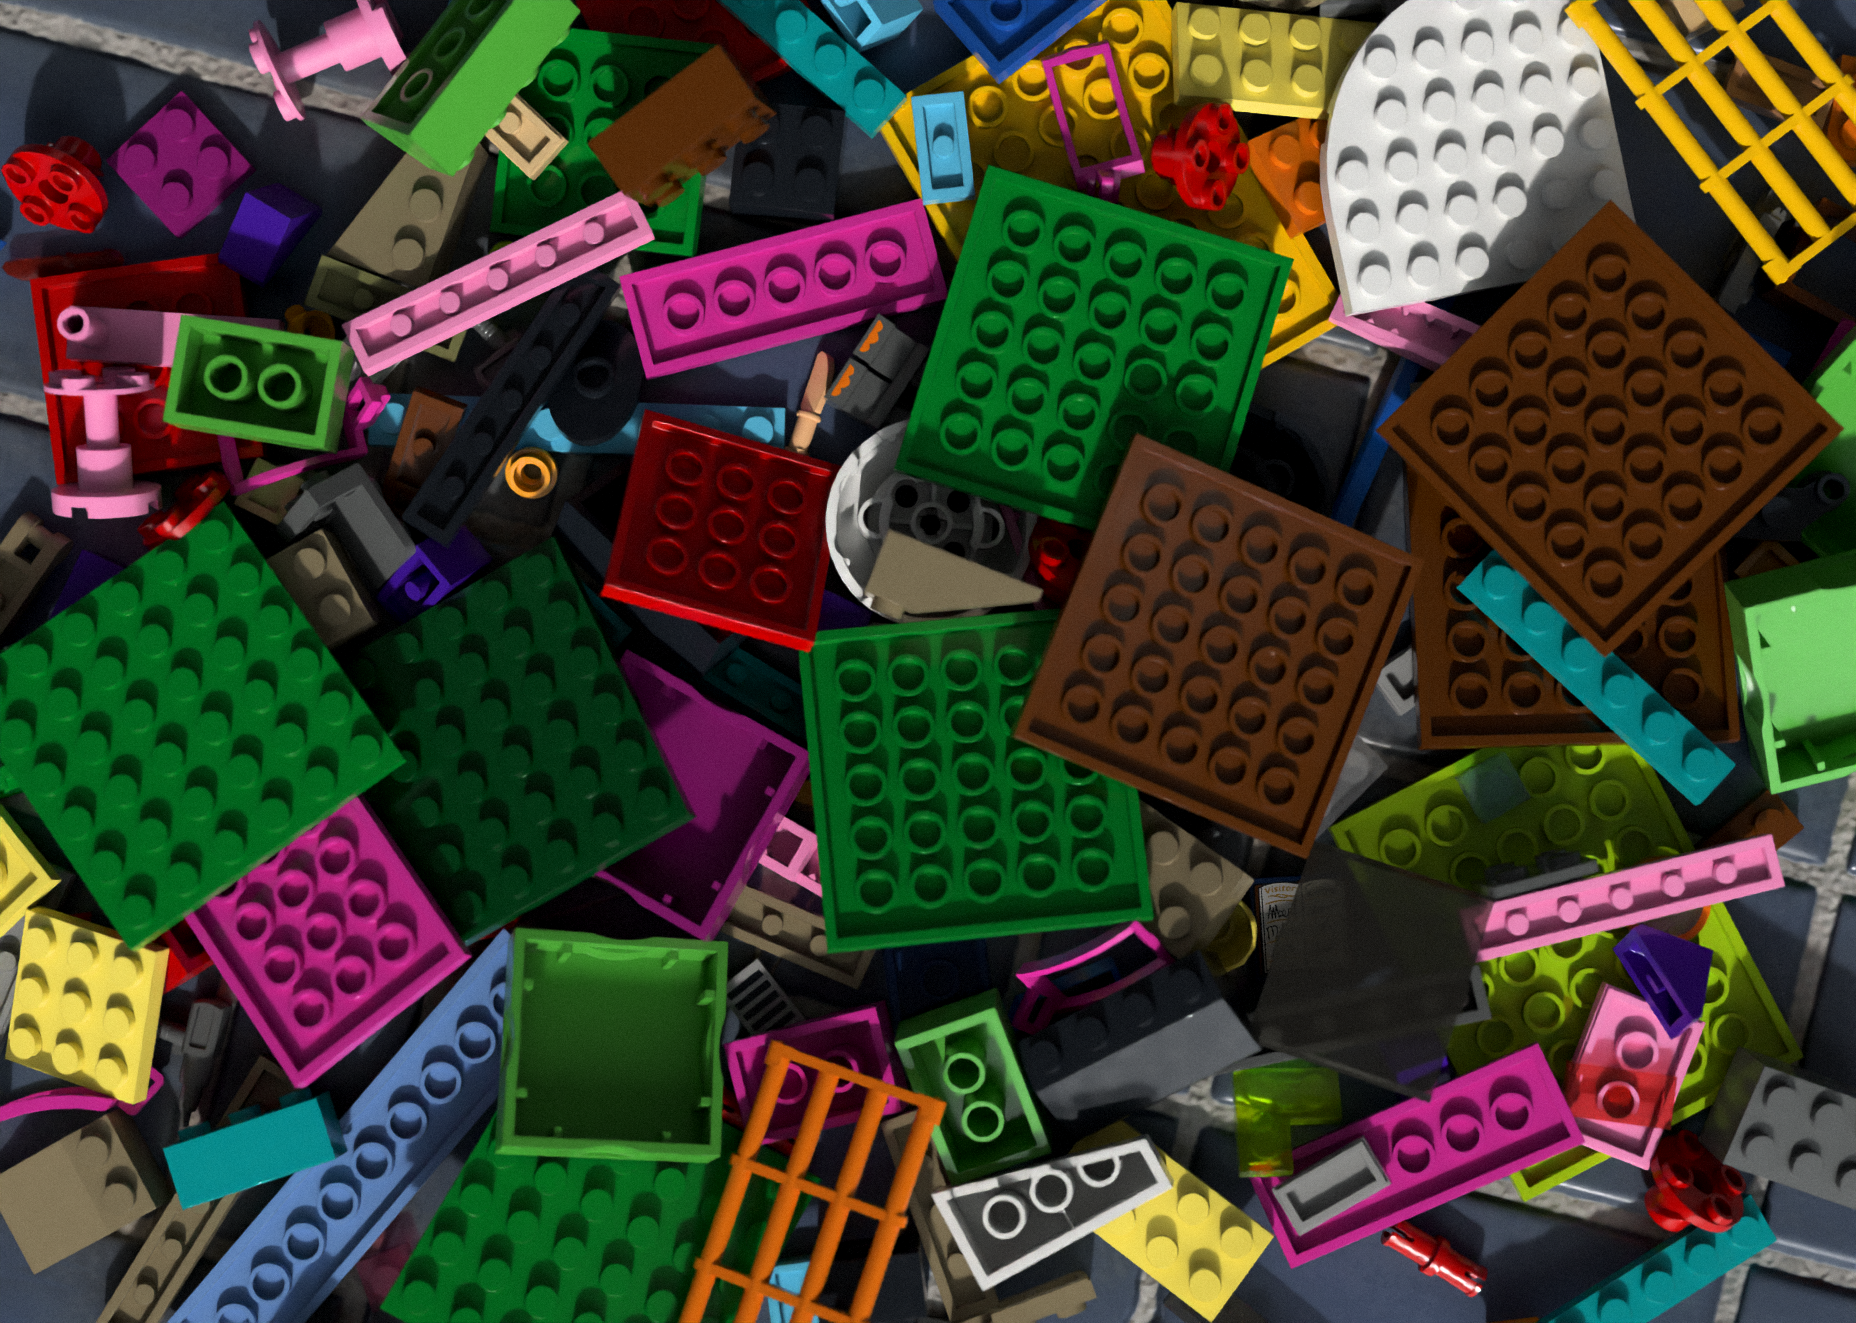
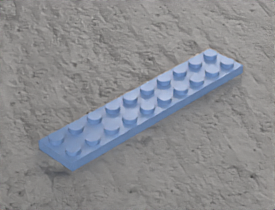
M506 928L501 930L339 1120L348 1151L335 1160L294 1173L167 1323H306L498 1098L508 939L513 933L511 930Z

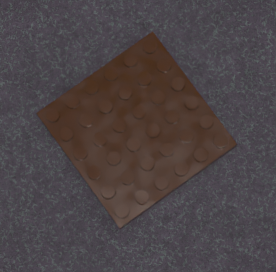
M1610 200L1375 431L1601 657L1606 658L1845 428Z
M1135 433L1130 436L1009 736L1298 857L1307 859L1425 560Z
M1402 458L1407 553L1425 560L1410 598L1418 750L1628 745L1457 589V586L1493 548ZM1726 543L1612 651L1712 743H1735L1740 740L1734 647L1724 582L1729 581Z

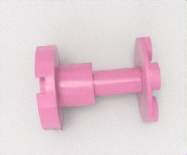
M356 0L358 8L324 22L325 34L280 52L266 26L260 20L253 22V28L248 30L253 43L248 44V47L261 74L271 72L277 91L273 92V96L286 121L298 118L300 121L306 119L305 108L295 84L300 79L338 63H341L347 72L380 57L383 58L392 76L397 72L411 53L404 54L400 43H402L404 36L387 0Z
M130 366L102 368L103 376L101 377L82 375V370L78 369L48 371L49 382L43 385L45 392L84 396L87 444L76 447L78 483L60 485L51 490L53 513L63 517H72L71 507L86 508L88 518L103 519L148 514L149 505L160 510L163 507L161 485L150 481L133 480L131 445L120 443L117 395L143 392L155 388V381L149 379V373L135 372V367Z

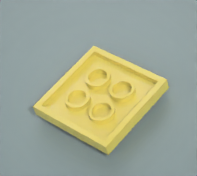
M41 905L26 909L5 1059L130 1104L146 1100L170 948L150 942L137 952L131 951L116 930Z

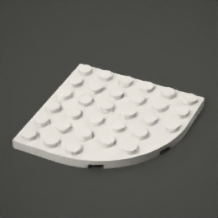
M1407 0L1385 17L1368 34L1352 55L1338 80L1327 111V114L1330 115L1326 127L1325 142L1321 144L1320 189L1323 210L1346 317L1524 284L1610 200L1636 224L1600 50L1584 28L1578 29L1564 11L1569 6V3L1576 0Z

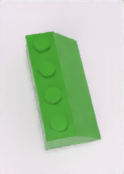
M452 0L360 119L427 168L453 177L458 170L463 169L470 163L475 155V147L489 129L496 127L504 119L507 113V106L520 89L535 79L539 72L540 63L550 50L566 39L571 30V23L581 11L571 0Z

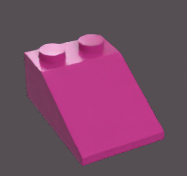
M885 1000L832 1012L723 1044L744 1129L767 1066L763 1061L771 1040H782L785 1044L800 1049L799 1051L908 1089L900 1056L894 1043L895 1036ZM792 1060L790 1061L762 1145L797 1137L819 1070ZM839 1078L822 1130L857 1122L869 1088ZM888 1096L882 1116L903 1111L909 1102Z

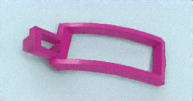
M1108 40L1070 47L1059 53L1042 57L1041 62L1051 101L1078 191L1085 189V195L1095 197L1097 180L1100 184L1098 199L1118 205L1121 179L1145 173V169L1123 98ZM1102 54L1131 155L1080 168L1052 67Z
M360 377L353 389L348 390L342 423L349 449L337 451V454L327 453L293 462L244 480L234 437L217 434L223 469L231 483L229 487L231 496H240L262 486L306 471L364 457L368 453L363 431L375 424L390 400L391 396L386 386L374 384L370 377ZM364 399L366 403L362 410L355 411Z
M1136 920L1120 923L1093 940L1068 952L1047 959L1024 963L1015 975L1028 988L1014 1014L1011 1025L1033 1035L1048 1027L1054 1013L1062 1014L1079 1011L1175 962V959L1164 949L1160 941L1144 929ZM1133 932L1158 957L1150 964L1113 984L1072 997H1066L1045 976L1046 974L1079 964L1105 951ZM1039 994L1047 997V999L1044 1001L1033 1024L1027 1019Z
M151 1066L150 1078L154 1081V1084L148 1089L147 1099L136 1103L134 1106L82 1086H69L37 1092L0 1106V1122L26 1113L50 1109L106 1111L115 1106H118L130 1116H136L164 1085L165 1078Z

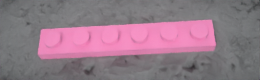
M620 191L342 324V327L363 371L369 377L654 240L655 237L638 202L625 197Z
M1764 833L1456 909L1455 912L1468 962L1473 964L1784 887L1785 884L1772 834Z

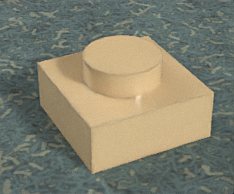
M257 457L247 479L278 467ZM293 475L237 496L234 504L278 525L287 514L284 508L285 505L303 493L300 487L306 480Z

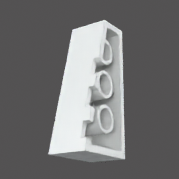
M1149 1134L978 1177L955 1186L939 1187L931 1196L982 1291H985L1173 1188L1174 1179Z

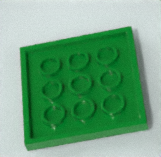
M571 28L566 39L553 47L540 63L539 72L535 79L518 92L569 143L535 180L530 179L499 149L490 232L526 237L620 192L621 190L593 152L588 142L717 44ZM698 172L683 183L685 191L676 200L664 207H658L657 204L653 207H648L638 202L655 239L633 250L684 257L697 256L706 175L701 176Z

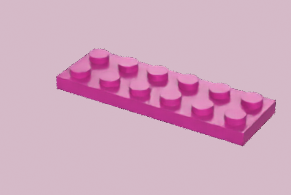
M921 198L619 276L647 380L872 322L878 313L887 318L946 302L948 296Z
M1536 1041L1247 1168L1246 1172L1291 1269L1583 1144L1585 1139ZM1364 1135L1392 1183L1299 1236L1272 1192V1187Z

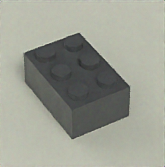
M1738 1046L1697 1141L1725 1165L1856 1210V1087Z

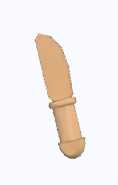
M824 351L817 355L801 402V410L796 412L798 418L788 446H785V450L805 456L810 455L808 450L817 423L821 422L819 415L826 402L824 396L831 387L835 372L834 358Z

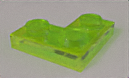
M1338 1067L1244 1069L1234 1071L1231 1074L1239 1177L1292 1176L1294 1165L1290 1125L1340 1124L1342 1120Z

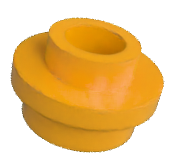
M525 447L519 449L510 457L506 465L505 476L508 485L516 494L527 499H538L546 496L554 488L558 479V467L554 458L547 451L538 447ZM527 464L537 465L542 473L541 478H528L524 473V466Z

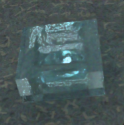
M1499 752L1455 777L1480 823L1483 824L1488 823L1531 798L1505 752Z

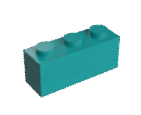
M306 1087L279 1097L280 1107L262 1112L260 1105L255 1104L228 1114L229 1124L211 1129L208 1120L177 1131L180 1140L163 1148L182 1210L335 1160L346 1153L348 1149L329 1091L312 1096L310 1087Z

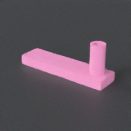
M70 306V308L65 309L59 315L57 327L59 332L67 338L66 358L72 361L172 368L181 314L284 331L285 323L277 319Z

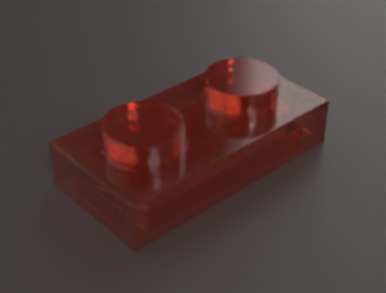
M1566 1060L1563 1089L1565 1090L1564 1098L1574 1117L1671 1130L1677 1084L1676 1076ZM1612 1081H1624L1630 1084L1639 1095L1640 1105L1638 1112L1630 1113L1634 1104L1633 1096L1627 1087L1620 1084L1614 1085L1604 1094L1602 1101L1604 1109L1597 1108V1096L1600 1089Z

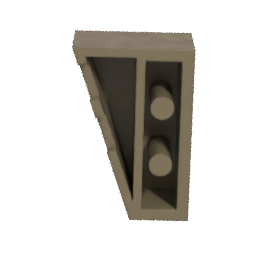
M478 143L475 147V155L470 163L463 169L458 170L452 177L427 168L408 153H405L326 255L329 258L411 290H415L447 275L489 155L481 144Z

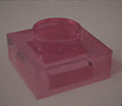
M409 1241L362 1258L355 1264L373 1313L383 1310L380 1308L381 1303L411 1255L412 1249Z

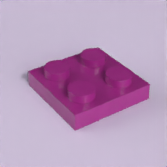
M180 91L105 160L166 227L181 240L257 171L183 91Z

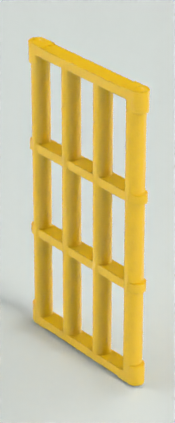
M1576 0L1569 3V6L1564 11L1577 28L1583 27L1638 99L1635 101V104L1640 110L1646 109L1702 182L1699 187L1704 194L1707 192L1711 194L1764 263L1761 268L1775 286L1785 283L1788 277L1799 270L1803 264L1856 225V175L1810 116L1834 98L1856 126V89L1852 85L1855 81L1849 73L1844 75L1788 0H1759L1763 6L1740 23L1722 0H1693L1721 36L1699 54L1690 46L1656 0H1628L1679 67V69L1656 86L1593 5L1598 0ZM1769 14L1827 89L1804 107L1746 33ZM1727 46H1729L1785 119L1783 123L1763 138L1756 132L1704 64ZM1685 77L1691 82L1743 150V153L1721 169L1717 167L1663 96L1665 92ZM1791 129L1854 209L1852 214L1832 229L1768 147ZM1748 161L1753 163L1813 242L1791 260L1786 257L1727 180V177Z

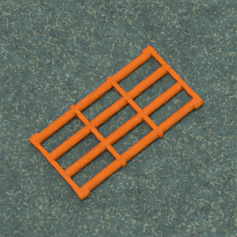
M771 1040L763 1061L767 1066L736 1153L732 1152L728 1163L732 1167L701 1256H696L692 1266L696 1271L678 1323L701 1322L716 1277L745 1288L733 1323H756L765 1296L794 1307L789 1323H812L814 1315L834 1323H871L869 1318L899 1229L905 1228L908 1217L904 1215L935 1125H940L947 1102L938 1096L931 1097L923 1093H916L799 1051L800 1049L789 1046L782 1040ZM792 1060L817 1069L819 1073L786 1170L784 1171L757 1161V1157L790 1061ZM839 1078L869 1089L835 1189L805 1179ZM888 1096H892L917 1105L918 1109L883 1208L854 1196ZM755 1173L781 1184L751 1272L746 1274L721 1264L751 1174ZM803 1191L830 1201L798 1294L769 1282L800 1192ZM851 1209L880 1221L849 1313L821 1303L819 1299Z

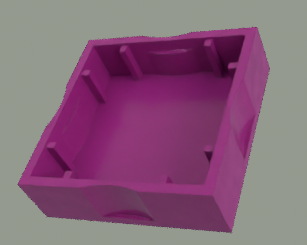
M626 649L620 661L697 817L594 875L626 891L640 905L699 939L715 941L780 823L810 773L808 751Z

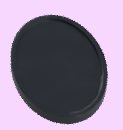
M601 320L548 398V406L555 426L572 443L582 446L604 443L618 434L635 412L643 387V364L636 340L623 325L611 320Z

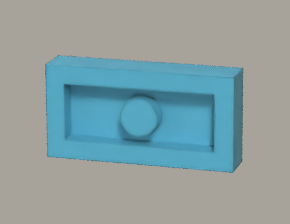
M964 91L911 97L923 205L975 200Z

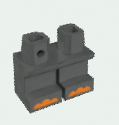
M878 313L854 350V359L851 357L848 359L824 396L826 404L876 433L887 426L909 420L912 408L901 401L911 386L919 390L930 349L915 342L898 330L895 324ZM868 369H869L870 371H872L873 373H875L876 375H878L879 377H881V378H883L884 380H886L887 382H889L890 384L886 383V382L883 381L882 379L878 378L877 376H875L874 374H872L871 372H869Z

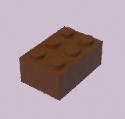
M717 44L590 140L588 144L625 197L648 207H653L655 204L658 207H664L676 200L685 191L682 184L699 172L701 176H704L720 167L727 159L725 152L740 141L743 144H748L765 133L770 127L767 121L777 113L742 62Z

